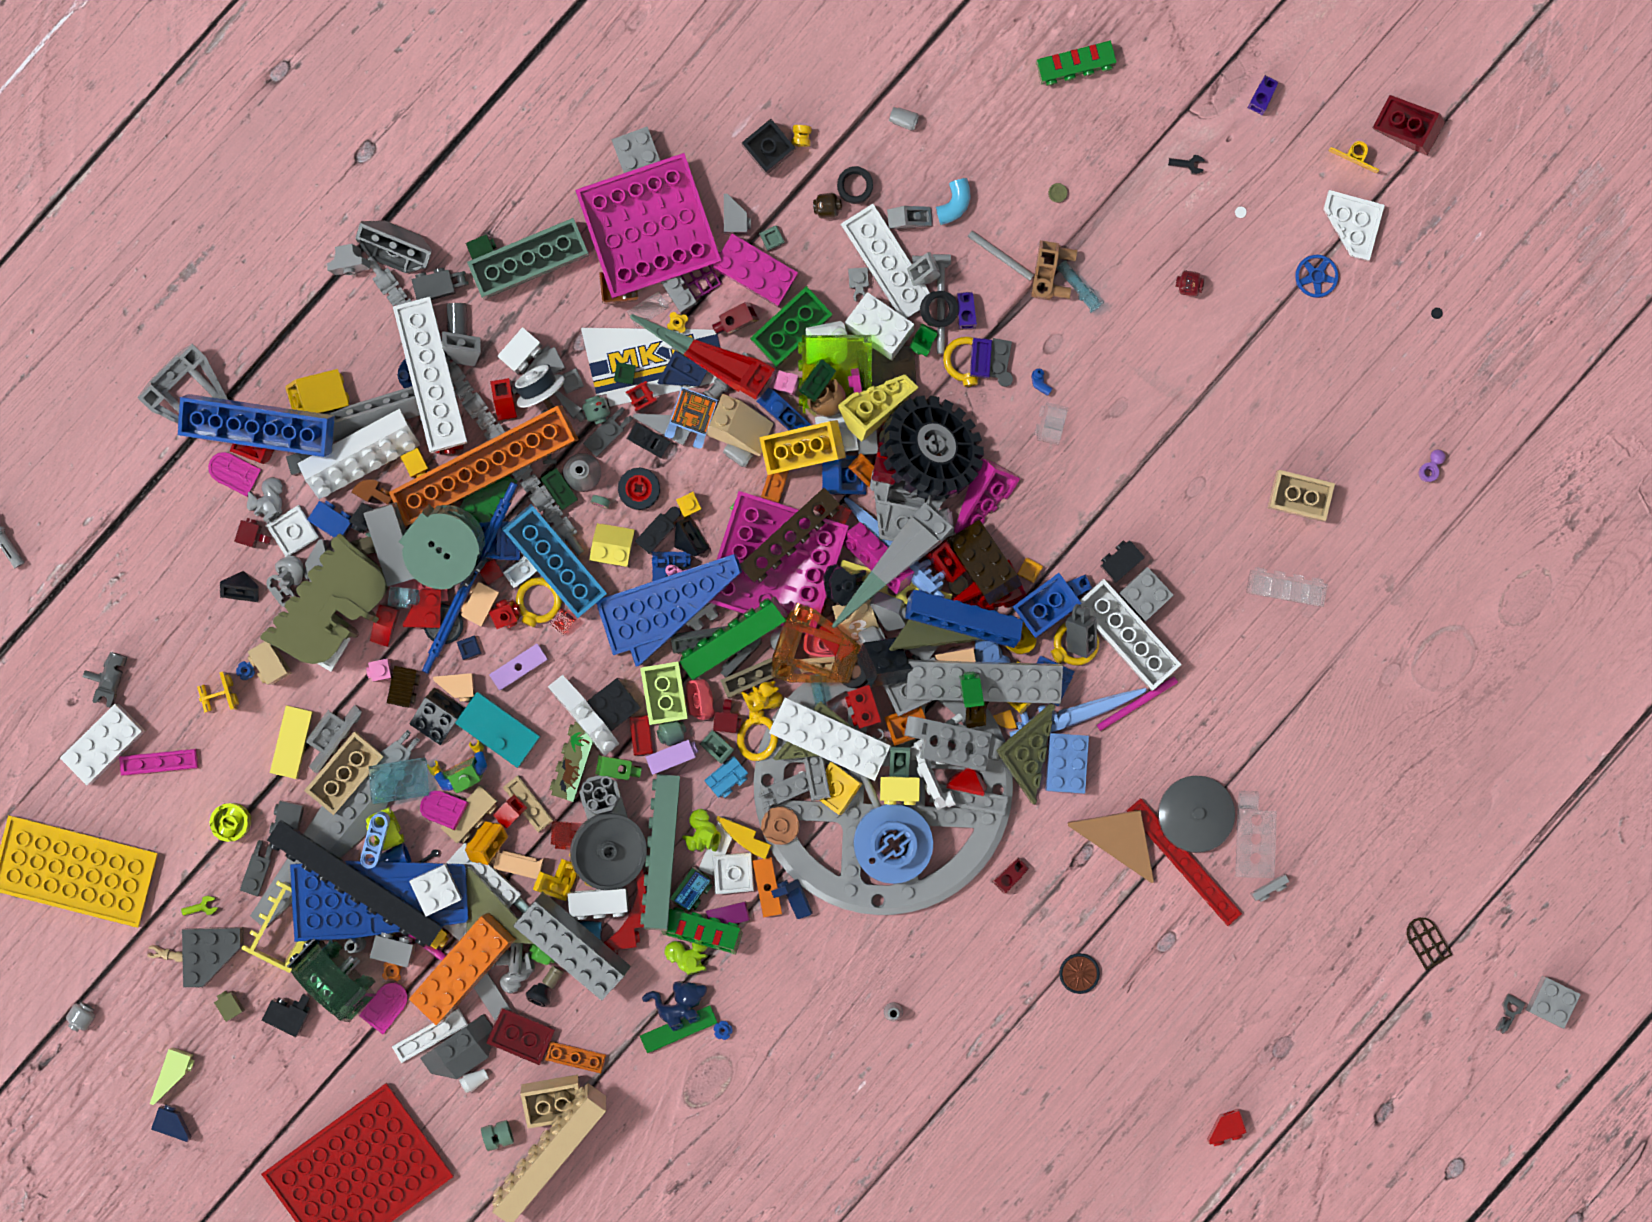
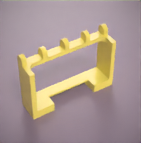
M278 880L276 884L282 887L277 898L269 896L268 900L274 904L268 915L259 914V917L265 921L259 932L250 931V934L255 936L252 945L249 947L243 945L241 949L290 973L292 968L287 967L290 963V958L296 953L299 954L307 941L296 942L284 963L255 949L285 891L292 892L290 884Z

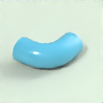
M967 178L949 183L952 193L951 200L947 204L936 207L940 225L960 218L968 209L971 195Z

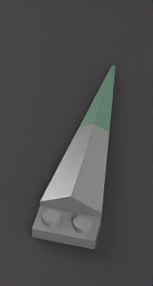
M924 503L904 525L832 627L836 628L888 583L941 544L954 528L929 505Z

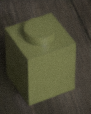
M226 990L216 996L218 1000L214 1004L225 1022L245 1011L234 991L228 993Z

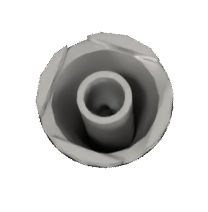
M585 453L575 454L566 461L563 468V477L570 488L576 491H588L598 484L601 478V467L593 456ZM582 467L583 472L577 473V469Z

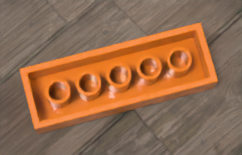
M489 913L482 915L413 993L409 1000L437 1026L446 1020L516 939Z

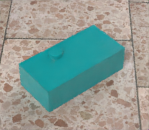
M480 692L475 694L455 722L456 725L516 768L521 766L541 738L539 734Z

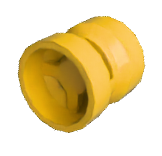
M793 125L792 132L794 137L791 143L798 147H810L811 140L809 139V134H811L812 127Z

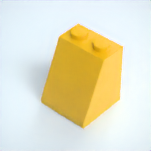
M338 369L298 378L285 386L291 409L323 414L349 406V395L344 390V379Z

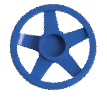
M1308 256L1299 263L1296 269V284L1304 294L1310 297L1320 298L1326 296L1337 285V267L1326 256ZM1312 258L1324 259L1318 268H1314L1308 262ZM1328 263L1332 265L1335 271V278L1324 273ZM1302 265H1304L1309 275L1299 280V271ZM1322 282L1334 283L1328 291L1321 293ZM1313 283L1315 294L1306 291L1302 285Z

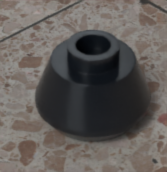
M538 983V985H533L526 992V998L537 1006L546 1007L550 1004L551 991L548 990L549 987L547 985Z

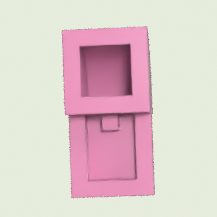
M775 370L769 388L795 396L800 378L793 373Z

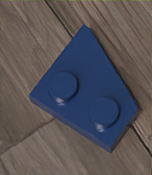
M675 350L657 383L661 385L700 386L708 371Z

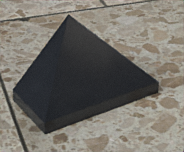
M690 516L676 523L675 548L693 556H697L709 549Z
M241 571L220 581V598L258 602L259 586L244 571Z

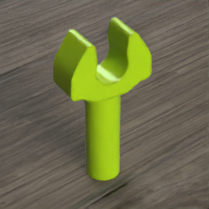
M209 895L204 896L200 904L181 908L182 915L185 916L200 911L211 915L217 911L218 907L208 908L207 903L216 898Z

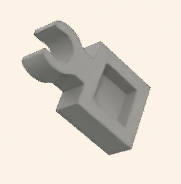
M867 267L848 269L849 288H855L854 301H856L857 294H862L864 297L865 292L863 288L869 287Z

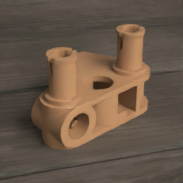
M1040 240L1031 297L1048 300L1052 297L1070 299L1071 287L1057 286L1053 283L1057 260L1064 259L1075 262L1077 257L1076 249L1061 248L1059 243ZM1041 256L1053 258L1052 265L1044 264V258ZM1041 284L1047 288V291H1044L1043 294L1040 293V290H1037V287H1040Z

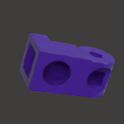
M1264 75L1247 108L1263 115L1278 85V81Z
M973 292L957 293L959 330L976 329Z

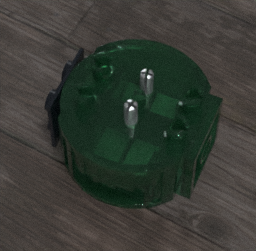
M309 939L303 945L304 949L299 954L296 953L290 958V963L287 967L292 968L291 973L295 979L320 1005L339 1021L350 1023L376 996L371 988L376 981L370 976H361L355 967L360 960L357 957L350 956L345 960L339 954L343 947L338 942L330 940L325 944L322 940Z

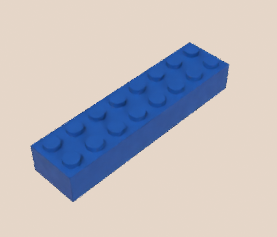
M187 394L180 397L177 435L325 457L332 453L335 415Z

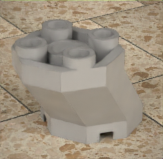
M598 775L588 778L583 783L579 793L587 819L603 813H617L628 818L616 781L608 776Z

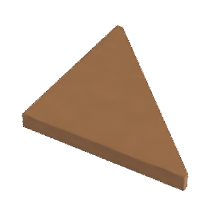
M1141 810L1068 822V826L1150 883H1154Z

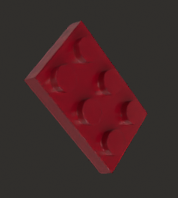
M501 1007L486 1043L540 1065L555 1029Z

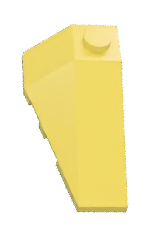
M902 375L888 380L882 385L869 387L866 391L851 394L838 405V408L847 428L862 442L879 428L918 389V386L906 375Z

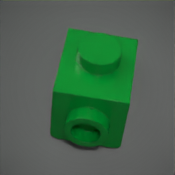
M921 324L912 338L910 348L915 353L927 357L938 332Z

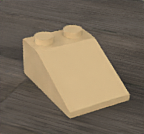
M722 394L709 424L707 436L760 456L762 447L759 437L769 435L773 422L742 401Z

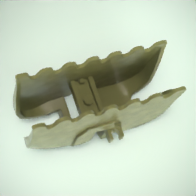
M338 534L331 541V546L335 552L327 550L320 556L319 560L323 567L317 565L308 572L311 582L303 581L297 587L296 592L300 598L292 596L285 603V609L288 613L283 611L274 617L273 624L277 628L269 627L260 636L261 640L283 650L301 662L310 664L325 662L334 655L345 639L359 636V632L352 625L335 614L337 610L351 620H355L360 616L375 623L379 620L372 609L384 597L387 590V583L382 568L352 545L342 534Z

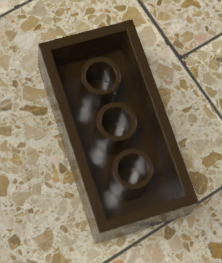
M980 520L947 540L952 547L951 549L957 555L989 605L1022 585L1018 575Z

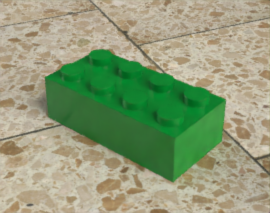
M806 286L760 328L750 340L777 368L806 341L807 327L825 324L833 314Z

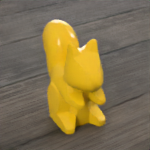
M775 681L763 682L760 684V687L753 686V692L749 694L741 692L751 713L763 709L773 710L782 705L783 696L781 693L776 692L779 688L774 687Z

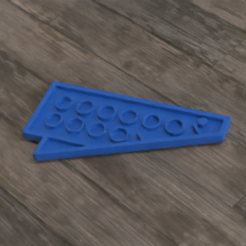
M737 554L600 599L596 604L612 654L617 655L631 650L635 666L642 665L742 573Z

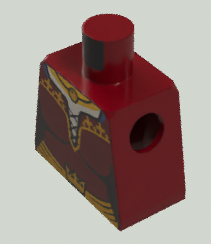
M744 302L719 315L721 321L713 324L712 327L717 335L724 331L731 334L759 321V318L752 304ZM731 318H734V324L730 323Z

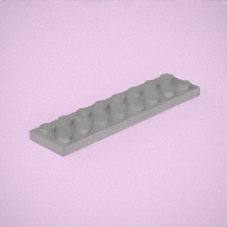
M908 660L912 670L907 675L906 699L963 701L959 676L964 675L965 672H975V674L979 673L984 701L1061 704L1062 664Z

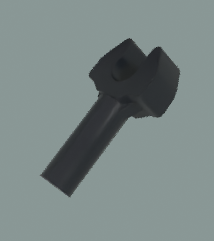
M1193 155L1190 160L1169 158L1168 166L1185 167L1191 171V175H1197L1202 173L1203 169L1195 168L1194 163H1203L1205 160L1199 155Z

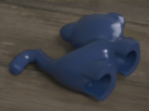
M680 981L674 982L673 991L675 993V1001L677 1002L675 1005H663L661 994L655 991L646 993L642 1000L643 1002H648L652 998L655 999V1006L659 1017L669 1025L672 1031H677L683 1028V1019H687L690 1024L700 1020L698 1012L692 1008L698 1006L702 997L707 993L706 985H697L690 982L682 983Z

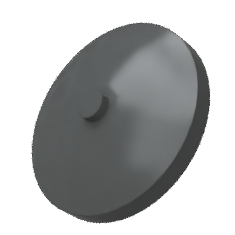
M1188 776L1177 780L1164 792L1158 807V821L1164 836L1177 848L1193 853L1205 852L1218 847L1227 839L1234 825L1235 808L1230 794L1219 782L1205 776Z
M603 813L585 821L576 831L570 848L571 863L578 877L589 886L600 890L618 889L633 881L643 868L647 854L646 841L641 829L632 820L617 813Z

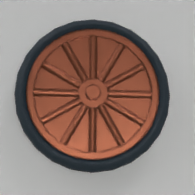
M1077 953L1068 956L1063 961L1059 976L1062 985L1068 991L1083 994L1091 991L1097 985L1100 970L1097 962L1091 956Z

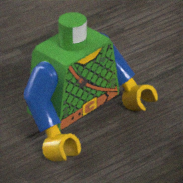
M477 740L475 746L471 742L469 743V747L475 753L474 756L441 772V768L436 760L434 761L436 764L434 767L427 765L430 774L434 776L442 790H453L455 793H459L481 781L483 773L487 770V762L482 752L484 746L479 740Z

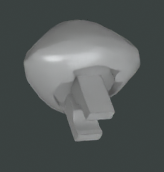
M287 556L275 563V570L279 574L277 580L284 581V584L281 586L282 589H288L291 585H300L304 576V566L298 557Z

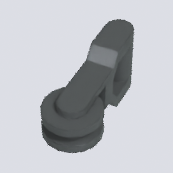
M1508 993L1502 1006L1504 1009L1503 1014L1510 1019L1506 1020L1505 1017H1502L1496 1026V1030H1500L1502 1034L1507 1031L1515 1015L1521 1013L1525 1002ZM1508 1003L1517 1007L1515 1012L1508 1010Z

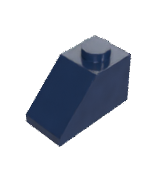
M168 1104L160 1106L151 1130L185 1142L190 1141L192 1136L181 1113L175 1110L176 1107Z

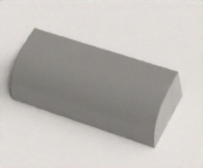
M397 502L363 513L387 586L415 579L405 566L402 556L404 546L398 542L405 534L406 529Z

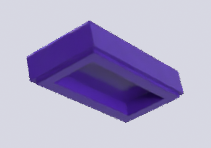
M972 339L971 377L987 379L990 377L992 340Z

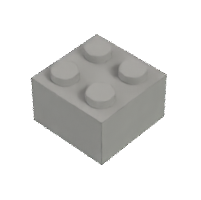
M648 127L611 139L624 173L660 161Z
M1148 567L1118 593L1144 622L1174 596Z
M383 932L375 936L370 958L403 967H409L412 964L417 945L416 942H413V938L403 935L398 938L394 937L395 933Z
M1542 976L1525 1010L1564 1029L1581 994Z

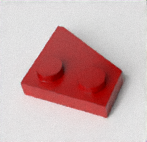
M421 588L406 619L403 621V627L440 628L441 589Z

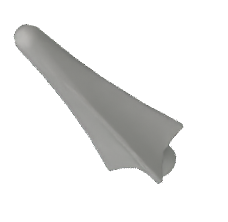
M558 390L553 393L574 420L577 418L580 422H583L586 419L581 407L569 400Z

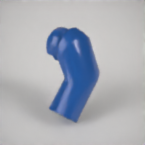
M1037 368L1031 375L1033 387L1048 396L1053 388L1044 383V371Z

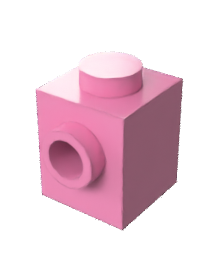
M390 659L368 663L369 667H366L367 676L372 679V682L392 678L393 673Z

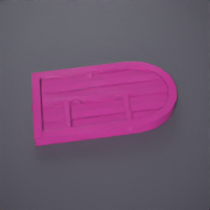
M226 452L214 455L208 465L209 474L214 480L248 497V492L251 491L261 472V469Z
M435 790L424 796L420 804V812L429 821L455 830L469 803Z
M390 982L385 984L377 991L359 1016L381 1034H384L400 1012L404 1010L408 999L405 988L398 983Z

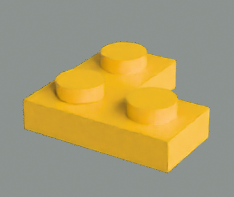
M561 859L555 876L540 871L533 890L540 893L543 891L546 895L566 901L577 875L574 870L565 868L566 864L571 862Z

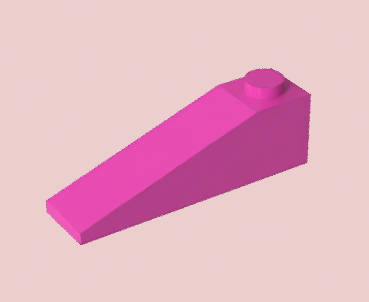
M982 458L981 470L977 472V477L969 484L954 532L957 534L978 520L983 524L985 517L991 511L995 512L998 508L996 505L1003 498L1007 499L1011 495L1020 478L998 464Z

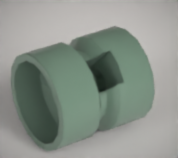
M508 1120L497 1122L496 1126L488 1125L481 1127V1134L487 1151L498 1149L499 1145L505 1147L514 1144Z

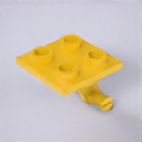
M219 672L224 691L207 695L205 685L197 687L200 695L198 699L199 702H202L204 713L212 711L209 699L226 694L230 710L237 709L236 705L239 704L236 693H232L231 686H234L231 675H227L226 672Z

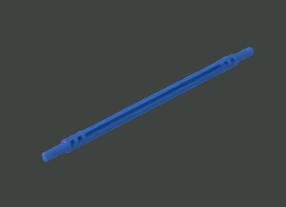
M510 482L504 497L500 499L484 534L485 546L483 547L480 560L489 550L511 505L510 500L518 486L514 482ZM476 576L467 588L463 586L457 591L437 636L428 651L429 656L423 666V672L429 674L436 657H439Z

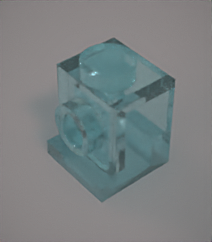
M390 586L388 606L410 608V605H418L420 601L419 590Z

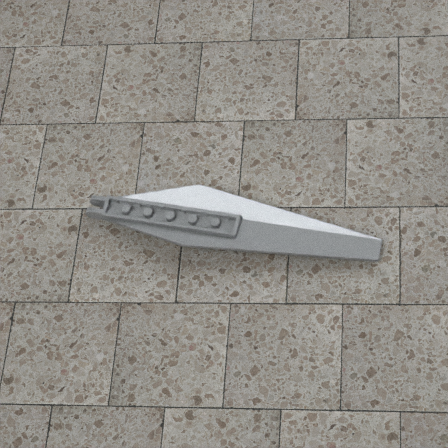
M407 730L399 740L380 752L384 757L335 815H332L321 806L304 832V835L339 858H342L367 834L366 818L387 807L409 760L411 751L420 740L416 738L408 748L405 747L402 743L411 733ZM287 858L253 910L250 917L261 926L265 920L260 918L259 914L268 915L274 904L268 900L269 896L277 898L282 887L276 884L279 880L291 885L290 864H299L301 862L297 860L293 862ZM285 891L268 925L292 904V892Z

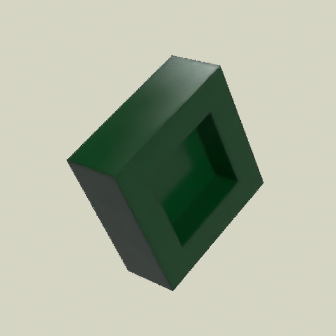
M617 362L614 382L633 385L636 365Z

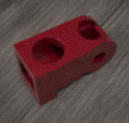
M1018 857L992 882L1005 894L1022 878L1029 867Z

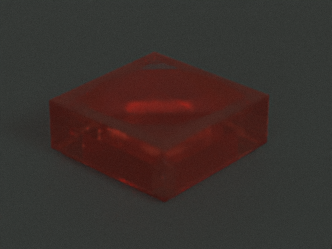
M560 608L549 624L562 635H565L576 619Z

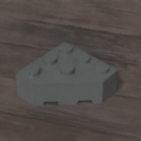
M243 927L182 929L183 987L206 986L244 945Z

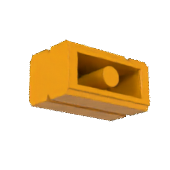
M485 821L481 828L477 830L473 839L467 843L465 851L471 862H480L481 864L488 865L504 844L508 835L501 824Z

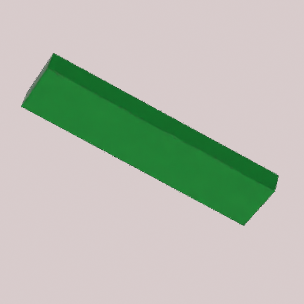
M711 1005L696 1011L700 1016V1020L690 1024L687 1019H683L684 1026L677 1031H672L669 1025L665 1024L640 1035L646 1052L650 1053L717 1024L718 1022Z

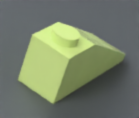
M173 1047L168 1049L150 1104H156L188 1071L192 1070L195 1060H192L193 1054Z

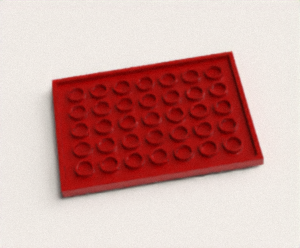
M387 1083L261 1174L295 1222H392L454 1177Z

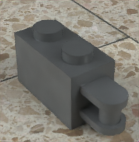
M439 268L434 270L433 274L427 275L426 272L416 274V278L411 279L416 300L427 297L434 300L456 294L455 288L469 285L464 276L466 272L462 271L451 274L449 270ZM457 277L458 283L453 284L452 278Z
M1076 604L1073 607L1072 616L1067 618L1065 624L1067 627V651L1087 658L1097 649L1096 617L1090 616L1089 608H1082L1081 605Z

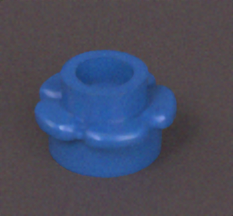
M240 662L238 668H236V674L240 676V679L248 680L255 674L254 667L250 662Z
M720 1021V1023L715 1024V1037L723 1040L728 1039L732 1033V1026L726 1021Z

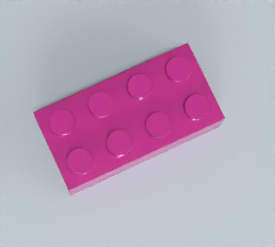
M731 234L719 254L721 262L712 266L717 272L778 308L798 276V272L734 234Z

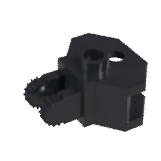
M836 564L828 566L823 575L826 596L840 606L847 605L854 593L857 592L864 582H856V578L865 576L866 570L850 572Z

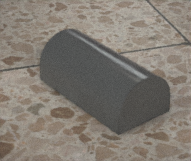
M466 303L447 304V328L449 333L467 335Z

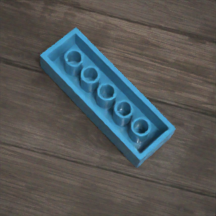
M532 504L502 528L577 618L607 594Z

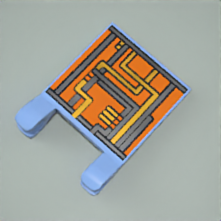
M681 387L670 422L664 434L665 437L673 438L676 427H680L696 433L697 436L693 447L697 449L702 448L718 400Z

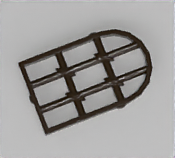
M1418 917L1408 924L1406 928L1407 939L1425 970L1452 956L1437 926L1431 920ZM1419 920L1424 928V932L1419 935L1412 924ZM1422 920L1429 921L1433 927L1427 929ZM1410 927L1415 934V937L1412 939L1409 937ZM1434 929L1441 939L1438 943H1435L1430 931ZM1425 934L1428 935L1432 942V946L1427 949L1421 940ZM1417 939L1423 948V951L1419 954L1412 943ZM1442 943L1449 953L1445 957H1443L1439 950V945ZM1434 948L1441 958L1436 962L1433 961L1429 954L1430 950ZM1425 953L1432 963L1428 967L1425 966L1420 957Z

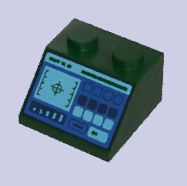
M693 866L670 899L688 911L691 908L695 910L701 902L699 897L702 893L707 894L713 886L710 883L712 879Z

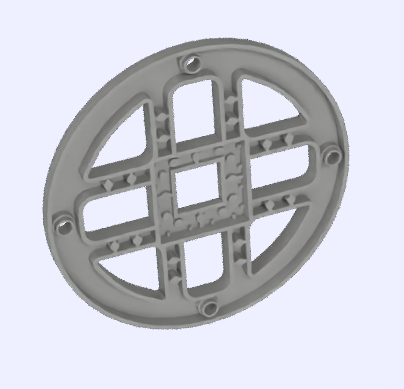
M853 664L850 666L849 676L855 679L860 675L861 669L859 665ZM838 670L821 671L798 687L787 699L813 710L819 701L826 703L835 696L845 691L855 690V688H848L841 683L837 674ZM938 700L955 715L961 714L963 717L961 722L966 726V708L963 701ZM923 705L921 707L925 715V705ZM849 707L847 723L854 729L866 734L867 726L860 729L858 725L854 726L851 718L854 712L852 707ZM987 708L986 726L973 727L971 729L992 733L991 737L1005 742L997 722ZM778 711L775 713V715H774L773 718H772V721H773V722H774V720H775V718H776V715H777ZM768 727L759 746L758 753L763 752L770 743L771 734ZM778 737V744L774 752L768 758L756 761L754 800L760 827L762 818L769 809L776 806H785L794 811L798 820L837 822L843 830L841 875L839 876L828 870L810 855L797 836L784 845L773 844L766 839L767 844L771 845L770 849L778 862L794 880L798 879L800 885L813 895L832 905L858 913L873 915L909 913L930 907L958 892L984 868L994 854L1002 839L1011 810L1013 777L1000 756L998 761L987 758L985 772H979L982 774L983 781L987 785L986 793L994 794L993 787L999 784L1004 789L1001 795L1009 797L1005 816L959 807H944L937 810L935 806H925L926 782L924 777L921 778L918 774V761L910 759L909 777H920V801H916L915 805L906 806L913 808L921 814L929 826L967 827L974 830L963 847L951 860L926 877L918 879V876L909 881L892 885L866 884L860 877L861 866L854 851V835L861 819L874 807L872 804H863L864 784L860 775L842 766V769L862 783L842 816L820 801L786 800L780 804H774L763 809L762 804L764 802L774 799L772 793L758 798L757 793L770 787L763 783V777L769 774L774 778L772 785L784 780V769L787 764L792 762L804 763L803 758L774 760L773 757L787 742ZM913 739L904 742V744H898L895 747H912L920 739ZM890 748L882 766H890ZM823 758L824 764H829L830 762H832L830 760ZM929 762L931 768L965 769L949 764H931ZM904 834L900 836V841L906 837ZM908 843L904 845L905 851L903 854L907 852ZM875 895L883 896L884 902L882 905L877 906L873 903Z

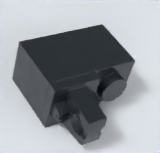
M304 993L299 1002L295 1000L290 1006L287 1005L288 1001L280 997L271 1000L261 1021L296 1038L299 1036L310 1013V1007L307 1004L311 996Z

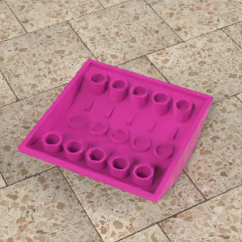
M685 153L575 190L612 299L721 262Z
M738 491L717 560L737 554L739 564H741L799 510ZM803 518L799 522V526L802 529L809 528L811 524L807 518ZM825 518L823 520L825 524L818 531L814 528L809 533L811 537L803 544L799 542L795 546L797 550L789 557L785 555L781 558L782 563L775 570L773 568L769 569L766 572L768 576L761 583L758 581L754 583L742 570V573L709 603L744 614L750 608L756 609L759 607L760 602L764 599L776 597L788 614L787 620L780 624V626L814 636L826 598L823 575L828 566L837 564L849 526ZM789 531L785 534V539L788 542H793L796 539V534L793 531ZM778 544L771 547L773 555H779L782 552V547ZM760 557L756 564L759 568H765L768 561L766 558Z

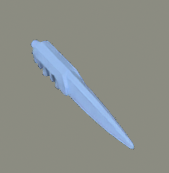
M845 497L846 504L859 522L880 539L878 521L851 499ZM880 539L888 548L893 542ZM929 559L924 560L922 563L917 561L910 566L914 571L911 582L919 590L925 591L928 594L945 597L940 591L944 584L941 580L945 576L942 572H939L933 577L931 575L932 570L930 568L926 570L931 565Z
M1146 688L1107 696L1059 710L1058 713L1053 711L1051 732L1076 725L1108 712L1145 693ZM1045 705L1038 707L1039 713L1045 708ZM1024 711L1022 715L1020 714L1022 722H1016L1018 730L1009 732L1010 737L1030 721L1027 711Z

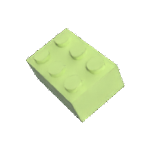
M679 662L640 668L649 724L688 719Z

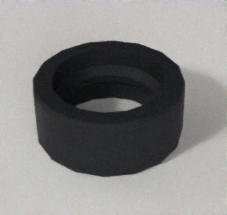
M852 166L845 169L839 175L837 190L840 197L846 202L859 204L871 196L873 179L866 169ZM859 174L865 179L866 190L862 195L851 196L845 191L844 182L849 175Z
M934 291L927 294L920 305V314L923 321L932 327H946L952 324L959 312L955 297L946 291ZM935 298L945 299L949 305L948 316L943 320H936L930 314L929 306Z

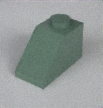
M890 746L889 777H909L910 747Z

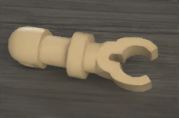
M156 945L149 946V949H154L157 952L156 954L149 953L147 956L150 958L163 957V960L173 959L176 962H183L182 952H172L167 948L163 950Z

